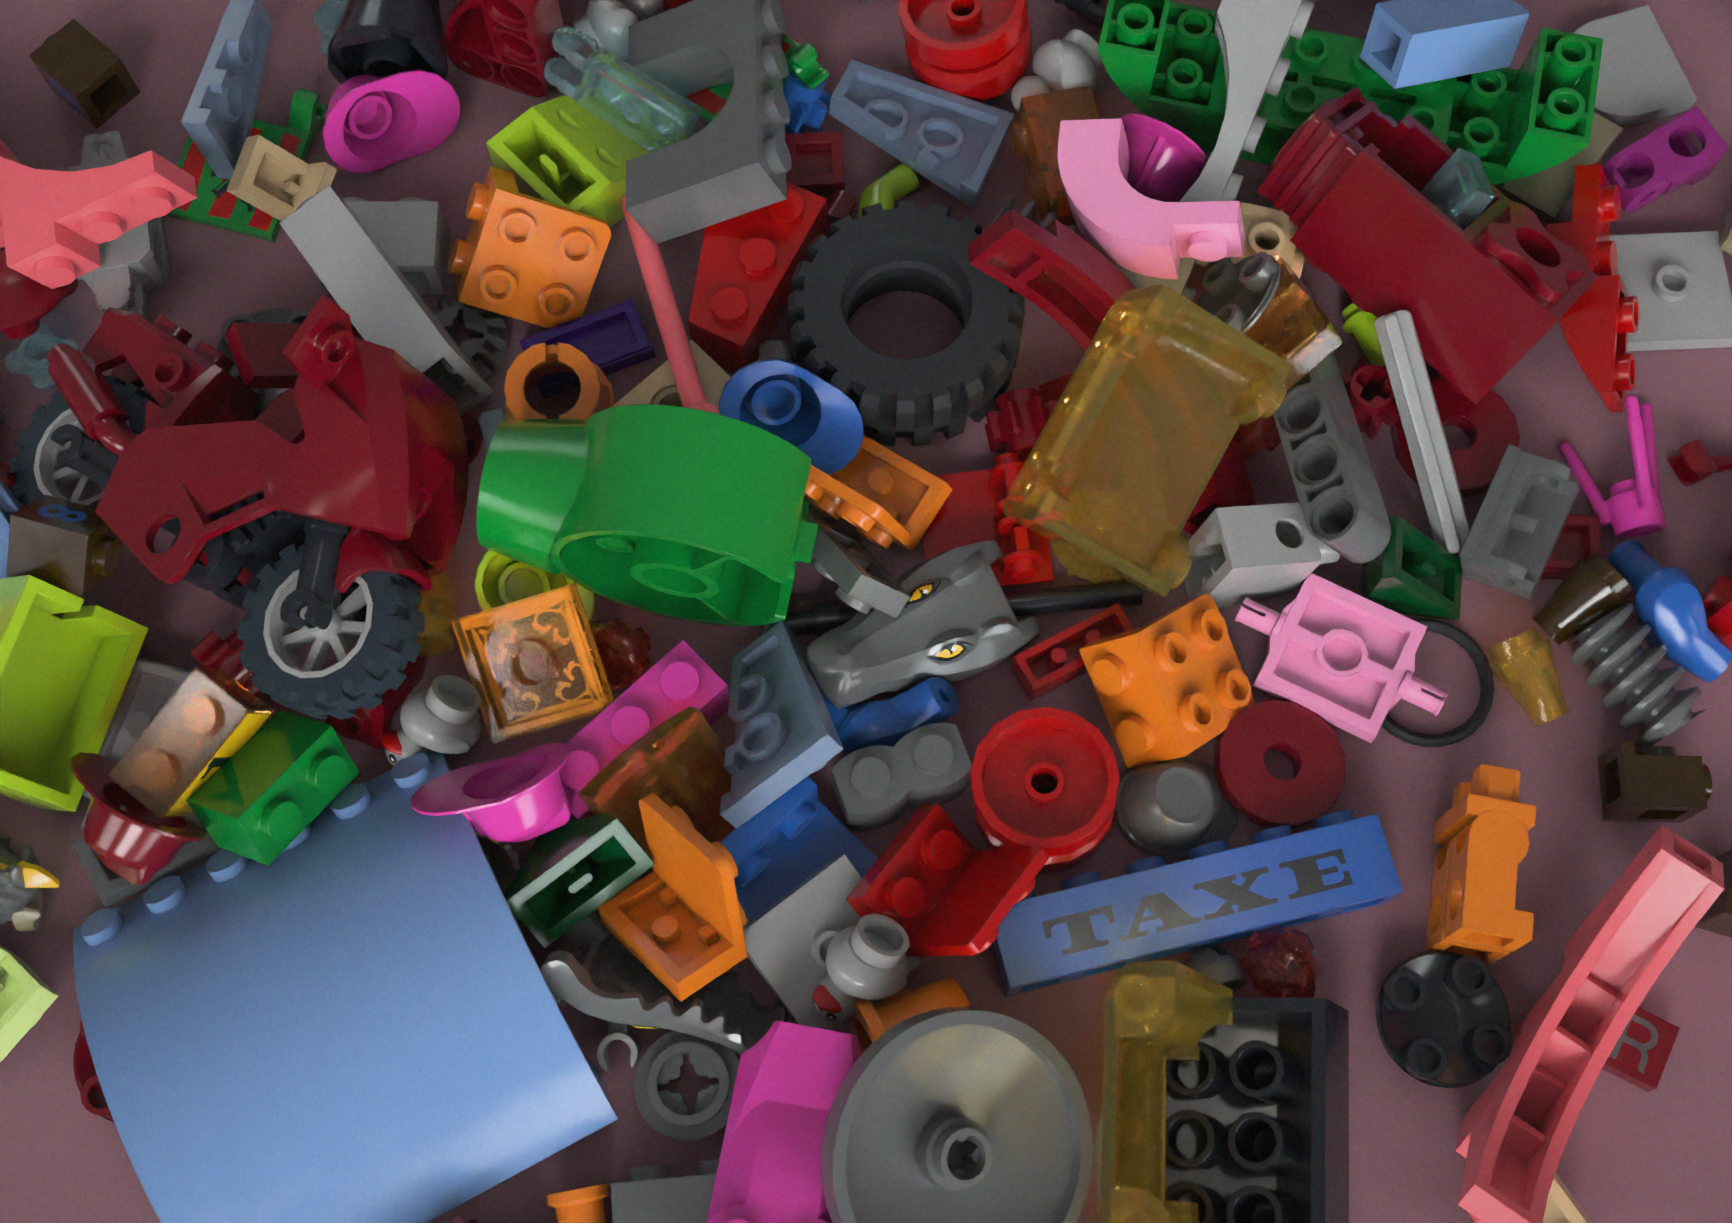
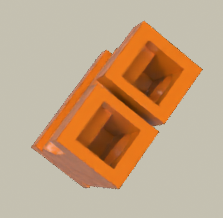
M1480 764L1473 770L1472 782H1460L1454 788L1452 808L1433 824L1432 843L1442 844L1443 846L1437 851L1433 864L1425 952L1432 950L1450 951L1463 956H1475L1486 964L1491 965L1510 954V952L1532 941L1534 913L1515 909L1518 864L1527 855L1530 845L1527 831L1535 826L1537 808L1535 805L1518 802L1520 771Z

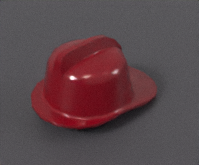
M79 752L70 759V769L78 781L91 794L83 830L85 843L97 853L98 858L107 868L131 884L145 885L152 879L157 870H162L171 863L186 841H201L206 837L203 828L183 814L166 816L174 804L150 780L132 768L114 759L95 753Z

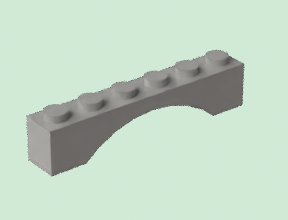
M1307 0L1221 1L1217 10L1214 30L1224 63L1226 82L1224 120L1216 146L1203 171L1179 202L1235 201L1244 179L1243 175L1234 172L1243 150L1254 154L1268 120L1265 117L1259 116L1258 112L1266 93L1278 96L1291 64L1290 60L1281 58L1290 36L1301 40L1315 3ZM1180 258L1178 279L1148 277L1126 270L1116 264L1114 266L1145 296L1169 327H1171L1173 320L1177 322L1186 311L1191 309L1197 290L1187 285L1196 264L1207 268L1209 262L1194 258Z

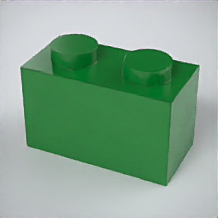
M279 710L186 801L218 847L269 866L360 771L332 725Z

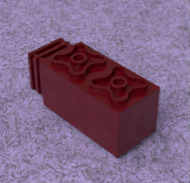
M1354 87L1340 98L1333 97L1325 101L1298 127L1272 161L1268 177L1256 192L1263 198L1266 196L1274 203L1272 205L1279 212L1282 210L1290 217L1288 220L1298 228V231L1290 241L1303 252L1305 260L1313 268L1328 274L1342 286L1357 307L1372 313L1377 318L1399 310H1409L1413 317L1424 360L1440 373L1442 380L1451 390L1465 395L1476 405L1554 326L1599 276L1588 268L1587 260L1577 249L1553 237L1543 227L1531 209L1523 204L1510 201L1411 114L1397 123L1389 115L1385 116L1380 112L1378 105L1373 101L1369 102L1362 96L1363 92Z

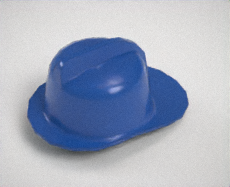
M783 358L763 359L739 369L727 381L719 399L720 415L749 423L779 436L803 451L812 459L811 465L828 475L843 469L857 455L863 441V419L855 402L846 394L843 395L839 388L799 366L794 361Z

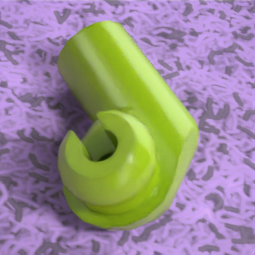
M901 163L867 186L860 197L858 218L862 217V208L881 203L883 210L894 209V203L918 188L919 181L913 169Z

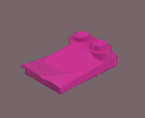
M774 1021L767 1033L754 1046L741 1054L707 1223H832L822 1185V1144L829 1111L836 1093L849 1070L863 1054L858 1036L784 1021Z

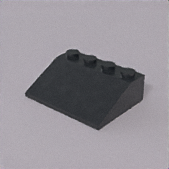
M1127 997L1119 1223H1349V1011L1327 998Z

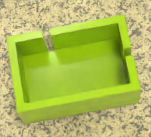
M31 575L0 578V795L41 810L76 812L85 787L78 781L70 769V759L79 752L99 754L149 628L98 605L82 606L83 598ZM58 613H60V614H59V617H56V616L52 615V614H58Z

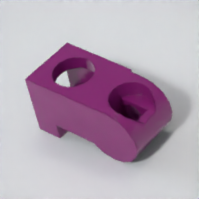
M1695 106L1627 146L1609 159L1602 167L1610 185L1619 186L1622 210L1625 213H1631L1644 207L1661 194L1665 195L1685 183L1691 186L1709 176L1728 146L1700 109ZM1691 132L1700 139L1702 152L1698 150L1688 137Z

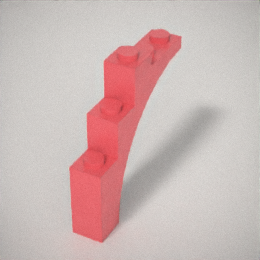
M0 137V249L5 247L7 267L51 289L71 284L76 278L101 267L100 244L119 238L121 234L152 219L163 217L169 214L171 210L197 198L194 176L152 150L110 166L73 172L43 170L21 164Z
M1664 825L1658 828L1566 942L1561 973L1514 1029L1509 1061L1462 1117L1455 1151L1461 1154L1466 1162L1458 1205L1467 1211L1475 1223H1543L1548 1194L1560 1157L1576 1119L1602 1067L1628 1022L1660 973L1691 930L1724 890L1723 863Z

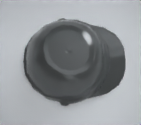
M1183 757L1133 767L1120 781L1115 808L1118 828L1128 843L1147 855L1163 856L1165 861L1189 856V850L1207 843L1226 841L1232 836L1239 817L1238 807L1234 809L1222 796L1214 775V767Z

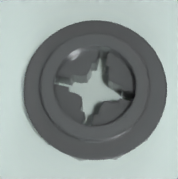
M440 297L438 305L431 309L432 313L450 336H454L457 332V327H460L461 323H465L468 335L473 340H464L461 343L460 349L484 379L488 378L500 367L507 354L509 335L504 319L498 313L458 302V299L448 301Z
M678 1031L669 1032L653 1042L642 1055L634 1076L636 1104L646 1122L665 1137L682 1141H698L722 1131L727 1124L739 1066V1060L735 1052L725 1045ZM687 1055L690 1056V1064L694 1066L698 1077H708L709 1080L719 1079V1084L709 1085L708 1089L698 1091L697 1103L694 1104L695 1114L690 1115L689 1106L685 1105L684 1097L681 1094L671 1093L670 1090L660 1091L661 1086H669L671 1082L682 1078V1068L685 1067L684 1056Z

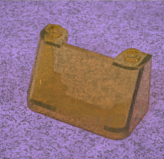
M1164 284L1125 292L1114 303L1101 323L1007 495L1003 513L1026 528L1150 593L1166 597L1170 589H1175L1183 582L1192 565V556L1188 554L1189 540L1180 534L1239 425L1241 423L1253 422L1260 416L1268 418L1281 405L1287 392V385L1284 384V381L1293 365Z
M1140 961L1127 964L1115 973L1096 1007L1093 1020L1091 1087L1093 1163L1089 1185L1088 1223H1199L1197 1219L1198 1203L1165 1201L1166 1060H1199V1045L1197 1044L1203 1034L1215 1025H1233V990L1177 961Z

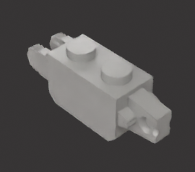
M108 131L105 134L84 136L81 165L68 167V170L73 172L110 166L129 159L131 155L128 145L119 131ZM164 216L152 219L127 231L113 241L100 244L101 267L76 278L78 281L84 280L96 295V298H94L97 302L96 305L104 314L111 307L135 312L144 319L149 317L146 313L148 311L147 292L160 290L170 279Z

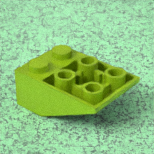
M627 72L532 106L488 140L486 145L493 166L514 173L520 193L601 218L611 228L624 217L620 200L626 194V161L693 136L694 133L665 105L658 107L633 75Z

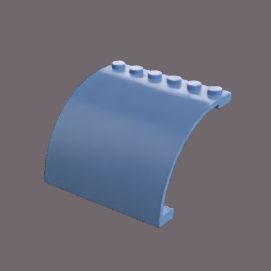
M433 750L430 751L428 756L424 753H414L407 758L399 760L391 770L365 783H354L346 786L269 866L222 848L214 853L207 862L179 876L164 877L152 884L145 893L115 908L107 907L100 909L87 917L81 925L73 928L75 986L89 1051L122 1143L161 1223H427L618 1120L602 1077L593 1061L586 1059L509 907L470 821L462 813L442 816L421 815L411 807V797L419 787L431 779L452 770L444 753Z

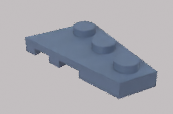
M262 0L229 1L181 120L182 125L198 147L199 152L204 156L216 176L222 179H231L246 137L251 136L274 25Z
M852 59L831 95L829 115L972 209L975 208L1011 132L1014 119L1013 113Z
M784 621L777 623L732 658L728 716L736 722L734 744L725 748L724 768L732 774L731 791L721 796L720 815L736 829L811 773L823 768L831 758L843 750L814 675L809 670L808 661L799 638Z

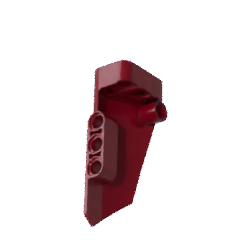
M458 0L445 27L444 41L447 55L458 68L476 78L536 98L545 97L549 93L569 51L566 37L568 26L562 20L558 0Z

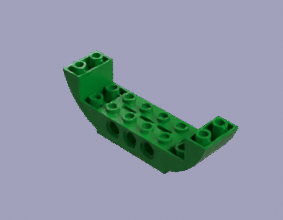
M1109 0L1098 52L1113 82L1121 93L1142 113L1182 132L1193 140L1203 152L1212 153L1224 120L1226 103L1224 63L1214 30L1217 10L1171 2V0ZM1542 27L1519 70L1506 67L1394 89L1360 58L1365 39L1306 28L1301 40L1292 36L1289 37L1281 58L1291 61L1283 85L1277 97L1266 93L1258 112L1259 116L1268 119L1254 154L1243 150L1240 159L1271 165L1291 135L1319 106L1333 97L1340 98L1354 87H1357L1363 92L1362 96L1369 102L1373 101L1379 106L1378 110L1385 116L1389 115L1397 123L1411 114L1492 185L1532 176L1566 161L1590 144L1603 39Z

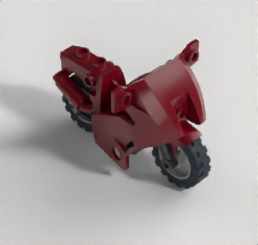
M324 295L320 297L281 352L299 374L294 388L280 393L255 420H251L259 394L252 389H245L242 382L228 373L235 363L203 341L199 343L195 351L187 347L186 345L193 335L162 314H159L152 324L135 312L109 307L100 319L102 321L82 351L76 350L68 344H58L52 347L47 353V359L50 363L48 373L58 389L51 394L53 399L46 406L40 404L30 415V418L34 421L27 431L21 430L15 444L20 447L18 457H12L10 474L16 476L17 482L11 485V488L18 502L26 506L46 494L96 508L95 513L156 578L167 584H176L184 580L200 589L212 591L220 599L246 610L245 620L238 621L237 638L244 641V650L239 651L240 660L245 669L254 673V676L250 678L254 686L261 692L270 695L272 700L318 719H327L328 714L338 719H346L356 716V709L363 707L370 710L384 701L381 696L389 688L396 690L403 683L407 676L402 672L409 661L415 663L421 648L416 643L418 632H424L425 614L418 611L417 603L422 601L420 592H428L432 589L433 583L430 577L447 571L462 525L467 502L468 464L476 458L481 442L489 432L485 426L468 414L460 415L456 401L395 350L354 337L350 315ZM113 368L111 376L102 374V372ZM146 386L151 395H149L140 388ZM79 480L72 494L70 483ZM99 484L102 492L93 496ZM159 528L175 535L170 549L156 554L154 538ZM313 643L306 661L302 665L297 648ZM333 648L339 662L322 670L330 650Z

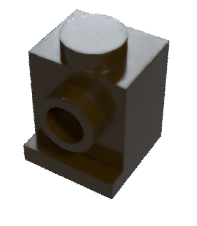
M1620 741L1597 758L1603 821L1681 823L1708 808L1707 802L1712 792V777L1708 766L1702 763V756L1676 755L1675 748L1670 746H1649L1635 750L1634 742Z

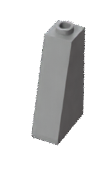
M330 185L315 196L304 200L297 207L296 211L279 223L341 309L350 315L351 323L364 340L395 350L456 401L460 415L467 413L494 392L356 213Z

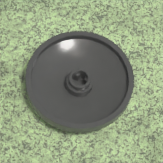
M968 1007L942 1008L915 1015L900 1022L875 1040L854 1063L836 1093L824 1130L821 1156L822 1185L832 1223H1077L1091 1180L1093 1165L1092 1123L1083 1090L1074 1071L1058 1049L1029 1025L1003 1014Z

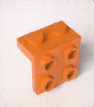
M490 166L484 184L475 182L468 198L466 218L472 219L466 240L457 238L449 257L447 272L454 275L458 302L549 329L582 317L611 238V230L608 223L601 218L520 193L514 173Z
M863 434V441L857 455L843 469L828 475L813 465L810 466L804 496L807 497L806 500L810 501L812 506L837 521L842 517L857 527L855 530L877 546L888 550L892 542H895L912 553L953 489L942 479Z
M1209 594L1193 597L1141 628L1094 640L1079 649L1127 768L1186 757L1226 730L1233 718L1248 706L1255 704L1249 679L1243 672L1227 632L1226 622L1220 614L1215 600Z
M650 793L639 800V807L649 854L655 863L652 866L653 872L606 901L598 909L602 925L678 1000L683 1001L748 957L743 931L747 918L737 898L734 879L738 877V868L730 852L720 842L714 841L710 843L696 831L688 815L679 806L669 807L657 795Z

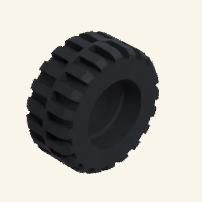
M897 201V208L883 210L882 204L878 203L863 207L862 217L853 220L850 215L841 217L830 224V238L823 234L818 235L806 248L807 261L803 260L797 263L791 279L792 293L788 295V325L792 361L836 386L843 392V395L846 394L851 398L862 416L863 434L865 430L876 433L877 443L882 445L895 446L896 437L912 438L913 447L929 445L934 433L942 431L944 437L950 439L965 432L967 417H970L973 422H980L987 412L992 411L994 398L996 399L1006 392L1011 383L1013 368L1016 367L1025 316L1024 297L969 264L967 245L982 233V225L968 216H964L961 221L951 218L950 208L937 204H932L931 210L915 208L916 201ZM894 291H913L931 296L945 304L960 321L963 332L953 343L935 354L915 359H899L879 354L866 347L853 335L847 326V322L860 306L876 296Z

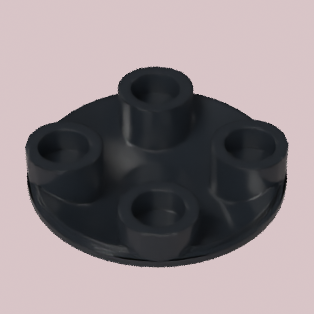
M1426 951L1415 954L1400 962L1384 980L1376 1004L1378 1033L1391 1059L1412 1078L1435 1087H1463L1486 1077L1499 1063L1505 1061L1510 1055L1512 1039L1510 1036L1511 1017L1508 1003L1499 984L1492 977L1488 965L1480 958L1463 956L1450 951Z

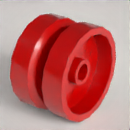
M899 0L898 15L901 30L906 40L905 50L909 68L915 81L981 103L1004 94L1025 74L1032 60V33L1028 18V0Z
M1047 706L1017 711L993 725L977 746L970 772L976 826L990 850L1041 846L1049 856V859L1039 871L1041 874L1070 870L1092 857L1110 834L1120 781L1115 752L1101 731L1074 712ZM1042 787L1054 790L1048 794L1041 793Z

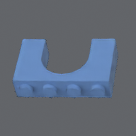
M1391 0L1376 4L1360 58L1394 89L1510 67L1530 13L1515 0Z

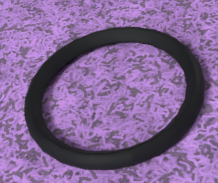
M1412 618V620L1427 626L1426 631L1442 634L1457 642L1467 651L1475 662L1480 675L1481 692L1479 703L1472 716L1464 724L1454 730L1441 734H1424L1409 730L1398 724L1388 714L1381 727L1390 735L1406 743L1422 747H1443L1458 743L1472 735L1488 716L1493 704L1495 691L1493 671L1487 656L1480 646L1463 630L1447 622L1431 618Z

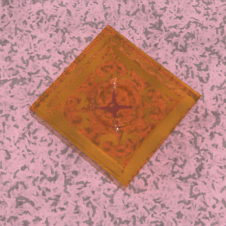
M576 582L451 621L472 685L481 696L480 709L492 744L600 714L615 700Z

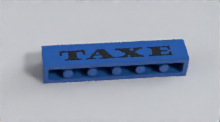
M1353 810L1339 811L1316 819L1314 821L1316 829L1293 834L1290 825L1277 826L1252 835L1254 844L1229 850L1227 841H1216L1189 850V860L1165 865L1163 856H1155L1126 865L1127 875L1102 881L1099 872H1088L1063 880L1061 882L1062 891L1037 896L1036 890L1033 888L1029 895L1012 907L998 926V937L991 944L1004 995L1009 997L1195 951L1204 947H1212L1386 904L1403 892L1378 814L1356 819Z

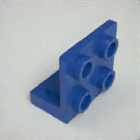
M809 776L737 829L735 828L721 842L730 852L737 865L738 877L734 879L737 898L749 920H752L839 853L847 856L861 878L864 877L878 859L819 801L818 786Z

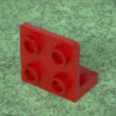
M938 803L924 804L919 807L847 896L846 900L861 918L868 914H880L896 921L905 930L909 938V948L906 951L907 957L973 956L986 950L996 940L999 934L998 926L1012 907L1033 890L1036 885L1035 877L1047 862L1049 856L1041 846L976 851Z

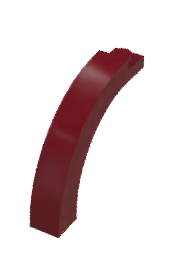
M1010 209L967 245L970 265L1016 291L1051 316L1084 348L1111 382L1128 408L1149 450L1162 488L1168 523L1194 535L1216 508L1256 505L1248 473L1233 433L1203 375L1190 355L1185 351L1184 346L1174 338L1173 331L1156 309L1104 255L1056 219L1043 229L1013 209Z

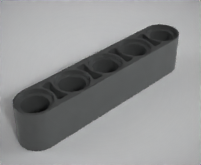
M1279 288L1276 290L1263 314L1248 330L1306 525L1312 536L1352 563H1366L1382 554L1389 543L1391 525L1325 324L1320 317L1290 292Z

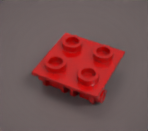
M1010 452L996 456L994 458L995 466L992 469L935 475L945 481L953 490L921 538L924 561L946 550L978 542L996 540L1003 556L990 566L1000 587L1054 581L1035 464L1026 465L1020 462L1019 454Z

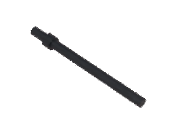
M1140 580L1003 592L1015 616L1108 608L1116 603H1119L1120 606L1141 605L1143 601ZM838 600L813 603V609L787 611L786 619L783 621L797 636L815 634L816 638H818L825 632L851 620L858 611L850 606L839 607ZM777 623L764 625L765 633Z

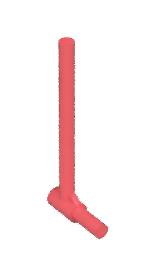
M625 194L621 198L620 204L682 406L719 414L718 409L707 401L659 245L654 242L626 210Z

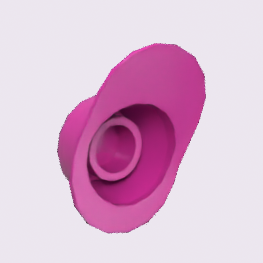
M423 70L399 72L383 78L369 74L351 77L338 86L330 98L328 109L324 112L326 119L323 128L324 148L336 165L348 172L362 174L380 170L391 164L427 153L442 145L454 132L460 117L459 98L451 83L436 73Z
M1124 114L1121 118L1130 150L1127 182L1137 192L1151 199L1164 202H1179L1203 171L1207 163L1205 153L1193 140L1164 122L1144 115Z
M562 743L544 744L511 757L451 770L419 787L411 797V807L421 815L442 816L462 813L479 834L494 841L517 843L530 840L561 827L570 820L571 808L559 774V770L565 765L570 756L569 748Z

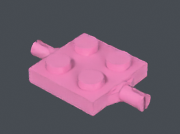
M1313 573L1306 577L1296 599L1288 604L1282 613L1261 605L1246 596L1235 618V622H1240L1270 636L1267 642V658L1255 680L1254 688L1281 701L1296 702L1319 714L1325 722L1369 743H1372L1376 738L1388 711L1398 704L1401 699L1437 716L1448 696L1449 691L1442 690L1413 676L1415 671V653L1427 626Z

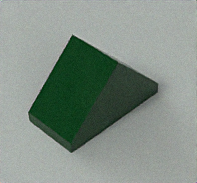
M1398 516L1390 517L1391 536L1387 547L1374 560L1363 563L1361 596L1399 614L1443 620L1460 619L1462 565L1460 558L1451 554L1446 548Z
M614 812L570 820L565 825L538 836L504 892V896L512 912L546 948L654 866L655 863Z

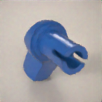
M1627 540L1617 545L1610 552L1607 562L1632 586V591L1636 594L1634 607L1639 625L1648 624L1651 628L1645 637L1649 648L1664 644L1668 649L1663 656L1664 659L1676 666L1681 665L1686 672L1704 682L1710 683L1716 680L1729 665L1732 658L1731 647L1707 628L1703 600L1694 580L1682 568L1664 567L1646 551L1639 541Z
M931 677L891 699L858 702L840 709H836L835 705L821 694L843 746L842 752L846 754L869 746L886 745L894 747L909 732L925 725L943 723L956 714L960 708L958 698L949 681L939 677Z

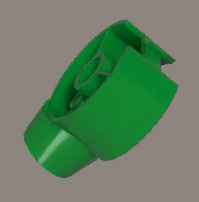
M656 404L617 406L601 410L591 415L585 422L578 419H505L500 422L492 437L483 467L477 503L476 531L478 541L485 549L555 575L563 573L575 583L602 597L651 614L682 621L720 626H760L773 624L786 619L798 561L811 563L818 524L806 522L810 501L803 500L812 459L793 444L762 428L720 414L679 406Z

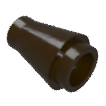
M1595 553L1585 563L1578 559L1544 607L1532 619L1560 646L1570 636L1597 622L1616 608L1625 605L1622 599L1633 588L1601 555Z

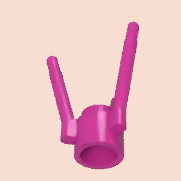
M1634 394L1626 396L1625 408L1635 478L1612 485L1609 488L1611 497L1607 501H1605L1569 442H1562L1559 445V450L1591 504L1594 515L1599 516L1600 527L1612 525L1615 537L1618 539L1648 535L1667 526L1660 497L1652 406L1645 402L1639 407L1638 398Z

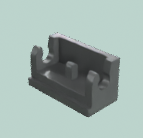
M1508 445L1459 554L1465 579L1529 600L1532 599L1579 492V484L1567 480L1571 468L1560 462L1521 451L1519 447Z

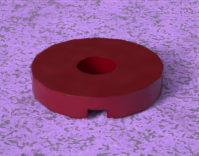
M1442 378L1434 379L1430 382L1442 426H1455L1462 429L1470 441V447L1466 449H1455L1448 446L1462 497L1477 495L1489 489L1508 445L1519 446L1520 435L1516 417L1504 399L1493 390H1490L1475 405L1465 395L1451 390ZM1399 419L1393 427L1391 435L1395 456L1407 475L1418 483L1401 420Z
M1271 699L1248 706L1230 721L1214 748V775L1222 796L1234 809L1238 807L1243 814L1249 816V821L1262 828L1290 825L1291 829L1311 824L1336 803L1345 783V754L1337 734L1319 714L1296 702ZM1266 751H1281L1291 759L1294 766L1292 779L1279 780L1267 771L1264 764Z

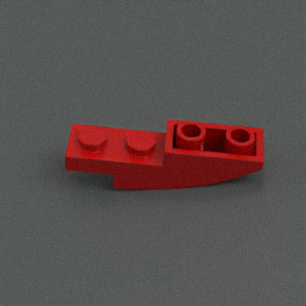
M1601 163L1575 167L1572 222L1547 224V231L1557 240L1577 249L1587 260L1588 268L1599 276L1559 319V323L1567 344L1593 390L1610 413L1623 412L1624 392L1633 391L1635 387V358L1633 353L1627 354L1628 333H1637L1639 303L1636 295L1629 296L1620 275H1616L1617 248L1615 241H1609L1610 222L1619 221L1621 195L1619 186L1610 185Z

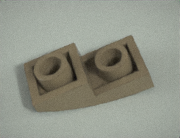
M1594 112L1591 139L1588 147L1558 165L1532 176L1507 182L1503 187V194L1514 202L1525 205L1545 220L1555 223L1574 195L1575 167L1601 163L1623 132V128Z

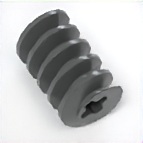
M1628 603L1616 608L1572 639L1568 644L1578 642L1579 646L1569 660L1574 667L1593 662L1596 664L1586 679V683L1590 688L1607 683L1612 684L1611 689L1602 700L1606 708L1628 704L1629 708L1620 719L1619 725L1622 729L1639 725L1646 727L1635 743L1639 749L1655 745L1706 709L1696 712L1691 710V707L1702 693L1699 687L1675 690L1674 686L1685 672L1681 665L1659 670L1657 667L1668 651L1664 644L1643 649L1640 646L1651 630L1649 625L1643 624L1628 629L1623 625L1634 610L1633 605Z

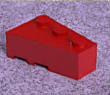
M787 181L786 200L705 227L688 319L691 340L720 367L733 373L758 360V347L760 343L770 339L788 307V295L792 293L791 279L797 263L803 260L807 261L806 248L818 235L823 234L828 237L827 199Z

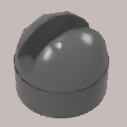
M1220 946L1204 947L1196 950L1186 968L1188 983L1194 997L1222 998L1239 990L1246 984V979L1239 962L1229 950Z

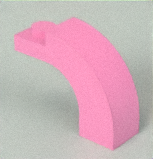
M1122 118L1061 120L1057 153L1058 166L1072 215L1084 238L1109 261L1119 267L1144 276L1160 279H1178L1180 258H1194L1200 261L1212 262L1224 257H1243L1245 231L1240 201L1164 202L1146 197L1137 192L1127 182L1130 150Z

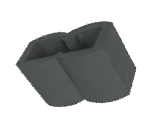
M934 723L909 732L894 747L886 745L869 746L846 755L831 769L832 790L846 827L850 831H870L894 822L908 808L919 809L921 805L938 803L941 806L954 800L969 786L972 763L956 724Z

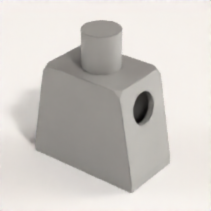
M1300 502L1216 508L1176 555L1188 599L1209 594L1215 600L1218 608L1241 604L1246 596L1255 601L1285 595L1292 592L1320 564L1337 562L1340 558L1339 553L1312 536L1307 528Z

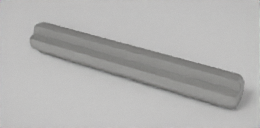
M1399 310L1377 318L1374 326L1433 539L1451 554L1461 552L1471 527L1413 317L1409 310Z

